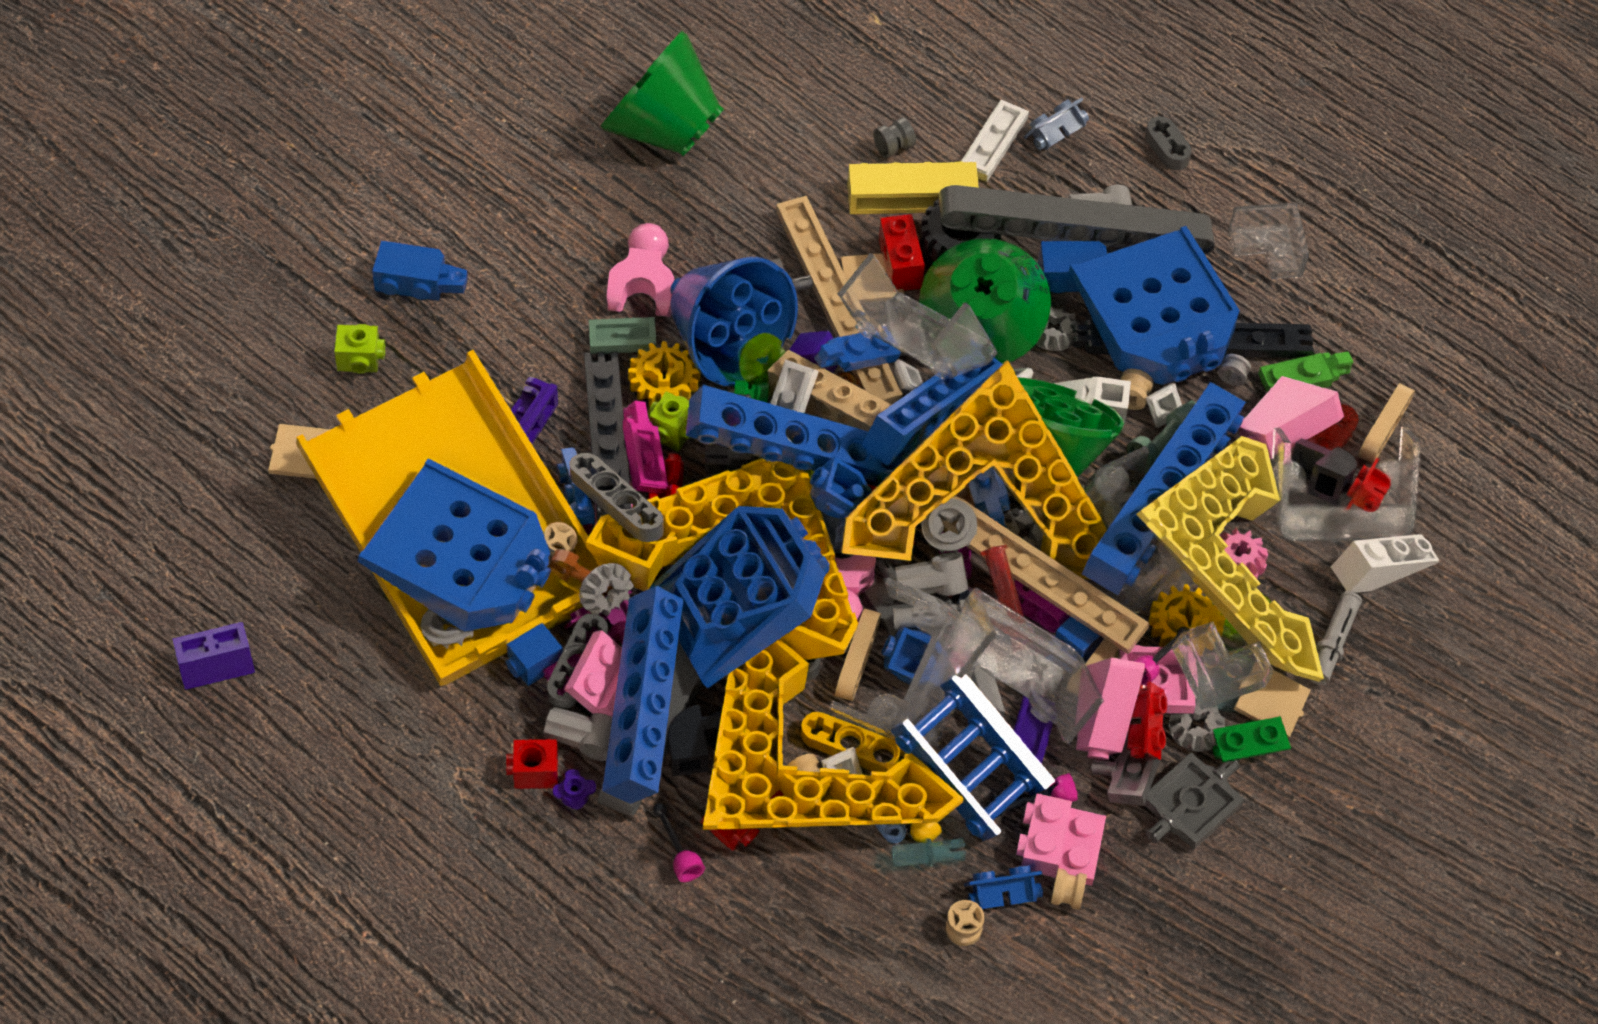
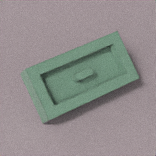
M655 317L589 320L591 354H597V352L609 354L617 351V353L638 352L639 349L648 352L650 343L656 346Z

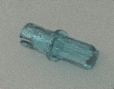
M962 837L940 841H931L930 838H926V841L921 843L894 845L891 857L896 867L922 864L933 867L934 863L965 861L966 850L950 851V849L965 847Z

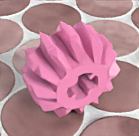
M1237 528L1232 531L1231 535L1224 531L1219 535L1228 545L1224 549L1225 552L1237 565L1243 562L1256 579L1265 572L1268 552L1266 548L1262 547V538L1252 539L1250 530L1244 535L1240 534Z

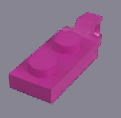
M633 401V403L623 409V433L632 487L636 491L661 494L667 490L668 482L658 426H653L649 422L646 402Z

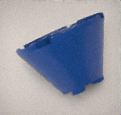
M746 257L695 268L686 273L682 278L674 280L671 285V314L697 370L704 377L719 385L732 387L735 386V380H746L750 383L760 378L780 358L777 354L786 338L790 340L792 338L798 313L795 286L788 273L768 259Z

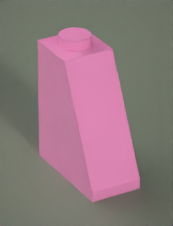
M1282 376L1245 417L1238 430L1240 437L1243 436L1266 444L1269 458L1273 459L1295 447V443L1301 438L1307 440L1339 422L1344 415L1337 391Z
M1108 658L1086 666L1076 750L1088 752L1087 757L1096 760H1109L1110 755L1122 753L1144 673V663Z

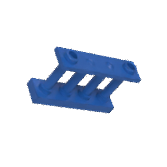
M961 670L947 678L940 685L941 689L945 692V698L913 726L906 719L894 726L890 731L895 736V741L903 752L907 754L912 753L964 798L963 803L956 810L966 820L967 829L974 836L985 841L997 836L1001 832L993 820L1024 791L1029 792L1031 796L1046 790L1055 780L965 672ZM954 708L959 709L967 718L968 726L941 751L936 753L923 737ZM977 736L983 737L991 747V754L962 781H959L947 764ZM1001 763L1005 764L1014 774L1015 781L983 809L970 792Z

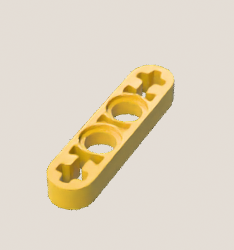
M812 712L806 715L802 721L801 737L803 742L811 748L832 756L846 750L840 744L842 738L846 736L857 738L860 745L855 750L860 767L871 771L887 772L899 762V756L905 758L909 755L903 752L893 739L822 712ZM817 725L822 726L823 731H819L817 735L811 733V730L815 729ZM833 731H837L834 742H830V736H833ZM878 749H887L893 754V758L889 762L883 763L876 760L873 754Z

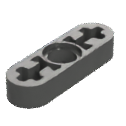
M597 614L584 615L577 621L547 683V693L550 703L555 707L566 709L578 702L568 692H565L563 696L558 695L557 689L564 687L567 681L566 675L571 677L575 668L570 666L567 661L572 655H582L586 647V631L596 627L598 631L602 630L608 635L607 622Z

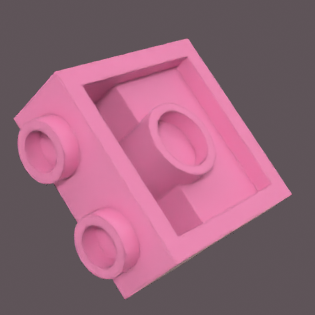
M604 631L593 632L564 689L592 714L601 713L613 717L622 647Z
M1135 645L1129 654L1119 649L1117 659L1133 661L1136 657L1145 654L1153 657L1163 647ZM1175 646L1157 662L1159 664V674L1152 683L1164 689L1168 703L1166 713L1194 714L1196 704L1190 647Z
M1036 794L1035 803L1027 802L1023 820L1024 824L1030 825L1028 835L1020 834L1016 855L1023 856L1021 866L1030 865L1031 872L1042 871V875L1056 878L1058 868L1065 869L1070 875L1087 874L1085 885L1092 886L1106 816L1071 808L1072 801Z

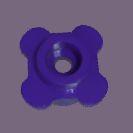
M575 769L568 770L565 773V779L553 787L554 797L561 799L566 806L572 809H581L587 803L589 795L596 792L595 782L584 779L580 776L579 771ZM573 787L578 788V790L575 792H573L571 789Z

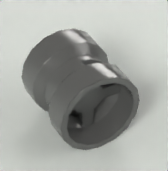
M905 117L894 120L890 126L882 125L873 131L875 145L880 154L885 158L895 155L899 149L907 150L916 145L914 129Z

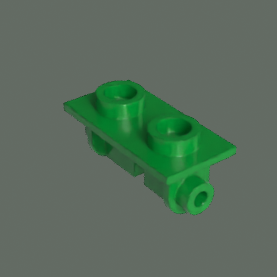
M1281 716L1212 730L1217 744L1213 746V755L1216 760L1221 759L1222 763L1291 750Z

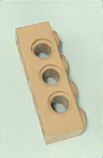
M787 350L767 370L771 397L776 388L785 359L819 371L804 412L805 414L869 431L876 416L891 406L886 401L826 369L820 368V366L790 350Z

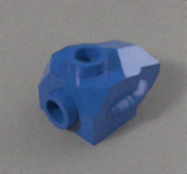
M837 457L830 459L823 467L817 468L810 480L812 485L810 495L816 509L834 518H846L872 492V488L866 483L863 474Z
M901 627L895 636L889 635L881 652L885 656L884 669L897 676V679L911 686H922L927 683L939 688L944 671L952 658L950 653L941 649L935 638L922 631H912L906 627Z

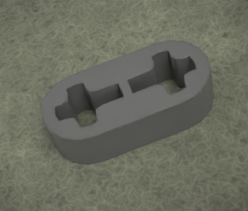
M1160 116L1152 118L1147 124L1145 135L1150 147L1167 168L1181 170L1187 167L1191 156L1190 144L1170 119Z

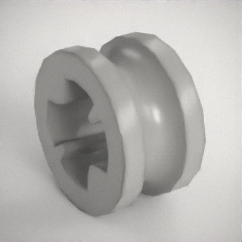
M1227 354L1224 356L1222 365L1218 369V376L1227 384L1239 386L1245 383L1247 375L1251 370V365L1243 356Z

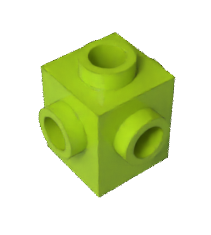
M366 324L337 325L334 350L337 371L358 374L378 372L379 359H385V339H379L378 326Z
M666 391L659 402L654 401L648 410V418L653 426H658L661 444L679 452L686 440L691 438L686 436L689 400Z

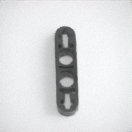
M580 453L571 458L569 462L571 481L633 537L642 542H653L663 536L664 521L662 513L600 458L590 453ZM602 485H611L614 487L612 490L602 491L597 489L599 486ZM625 503L635 505L631 509H621L618 506Z

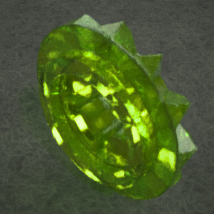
M761 333L747 342L739 360L740 373L747 382L752 384L769 382L767 370L786 352L781 347L782 341L773 334ZM762 357H768L766 363H760L759 361H757V358L761 359Z

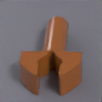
M560 549L555 552L548 566L558 578L565 582L568 581L569 577H573L583 583L586 576L591 572L578 564V555L571 551ZM609 584L607 591L602 594L608 595V591L612 590L613 587Z

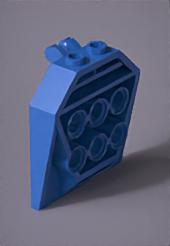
M1187 226L1078 264H1070L1069 271L1119 371L1124 372L1127 369L1133 368L1139 369L1149 374L1155 383L1164 385L1173 381H1183L1190 375L1201 371L1208 372L1221 365L1234 333L1240 310Z
M429 458L365 549L358 555V562L464 632L512 623L520 611L527 612L535 596L533 591L537 586L542 588L551 573V569L547 567L549 565L550 551L535 512Z
M738 506L650 587L652 588L657 585L683 599L678 640L702 683L707 688L808 620L812 615L830 564L825 556L821 554V549L815 541L803 538L808 535V532L796 516L791 520L783 509Z

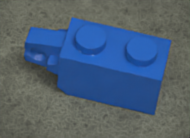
M381 241L372 270L375 291L387 295L410 296L420 300L430 299L439 301L441 293H464L468 281L467 270L445 264L444 255L439 249Z
M1041 241L1038 265L1047 279L1050 292H1079L1069 271L1070 264H1078L1107 254V249L1100 241Z

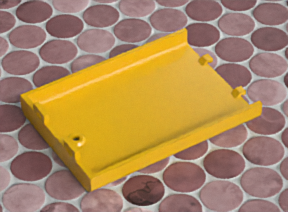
M474 350L467 352L466 361L463 364L429 380L425 372L412 377V381L416 384L415 388L355 418L349 409L337 414L336 418L340 421L341 425L308 441L303 434L296 437L298 449L360 552L365 549L429 458L535 512L543 533L551 523L561 522L571 526L577 535V544L572 553L579 556L578 564L589 571L602 565L585 546L589 536ZM553 545V547L561 549V546ZM551 571L542 588L537 586L533 591L535 596L527 612L520 611L512 623L476 629L473 632L472 638H465L463 640L462 646L458 643H453L448 649L442 644L433 647L431 642L424 638L421 631V620L428 608L372 572L440 686L447 685L507 653V644L540 623H543L550 630L571 619L570 614L583 607L579 597L582 582L573 577H569L568 581L565 582ZM444 624V625H443V626H444V630H446L448 627H454V628L456 627V626H454L453 624H451V625Z

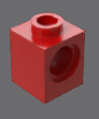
M557 739L513 740V754H506V775H513L514 789H552L558 784ZM532 761L540 763L535 767L525 766L526 763Z

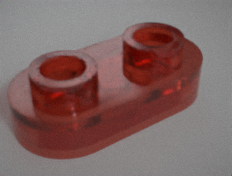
M1341 404L1344 417L1337 423L1342 424L1344 427H1339L1335 423L1307 439V441L1323 445L1331 451L1336 447L1343 448L1356 431L1359 422L1357 412L1352 407Z

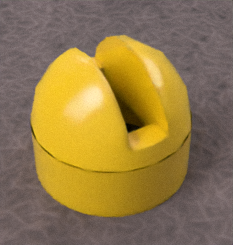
M912 823L910 826V834L918 843L927 844L935 840L942 833L938 823Z

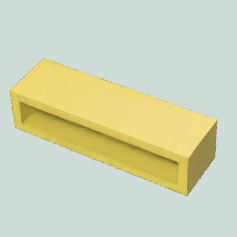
M976 162L849 164L847 182L849 213H926V209L929 206L933 207L934 202L938 200L940 190L946 186L961 185L979 188Z

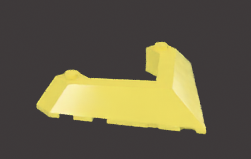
M1241 436L1136 515L1262 661L1293 675L1320 682L1324 677L1309 618L1284 611L1275 600L1269 603L1256 588L1261 583L1243 562L1237 565L1224 550L1228 545L1219 536L1224 530L1225 525L1235 516L1253 521L1280 501L1267 445Z

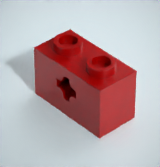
M912 214L880 218L879 245L891 290L903 289L907 291L921 289L925 265Z

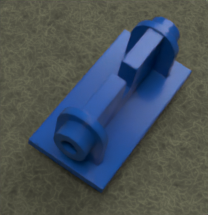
M1030 865L1009 868V876L995 878L994 871L973 874L974 881L964 883V887L973 886L974 893H968V900L977 903L982 910L1004 906L1002 892L1008 891L1010 905L1036 902L1037 898L1043 897V889L1041 883H1035L1034 876L1042 875V871L1031 872Z

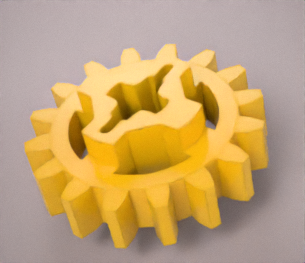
M662 341L660 348H656L653 343H650L648 352L639 349L638 358H631L630 368L628 369V381H630L631 392H637V400L642 401L648 398L650 407L654 401L659 402L666 391L689 400L691 392L698 390L700 372L695 367L688 350L680 352L679 343H676L672 348H668L667 342ZM663 371H666V379H663Z
M1184 584L1182 591H1178L1173 585L1170 586L1168 595L1162 591L1159 593L1157 601L1152 603L1148 623L1153 626L1151 636H1161L1160 647L1168 644L1177 635V630L1180 627H1188L1191 631L1190 638L1181 640L1176 647H1190V652L1195 650L1201 656L1204 654L1205 647L1213 650L1216 641L1221 640L1226 618L1220 615L1221 612L1212 604L1207 596L1201 595L1202 590L1199 587L1195 592H1192L1189 585Z

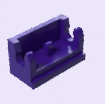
M528 377L525 382L528 386L524 387L521 396L511 411L529 441L533 444L558 406V391L555 384H548L539 379Z
M243 622L173 638L185 690L255 673Z

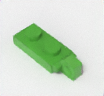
M1349 352L1335 353L1332 356L1329 353H1318L1262 366L1258 374L1267 393L1282 376L1326 388L1330 387L1332 382L1339 380L1340 375L1351 372L1353 360Z

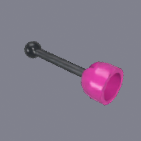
M1180 627L1177 630V635L1153 657L1145 654L1133 660V662L1145 664L1144 670L1146 672L1143 673L1140 685L1147 686V682H1153L1159 674V664L1157 662L1181 640L1190 638L1191 631L1188 627Z
M1070 773L1056 777L1055 781L1049 786L1048 791L1038 793L1072 802L1078 800L1076 787ZM1036 794L1015 800L998 817L1002 816L1007 810L1027 805V802L1034 803Z
M657 803L653 807V813L656 817H660L678 853L673 861L674 872L680 882L695 880L703 874L705 866L695 852L683 849L666 815V805Z

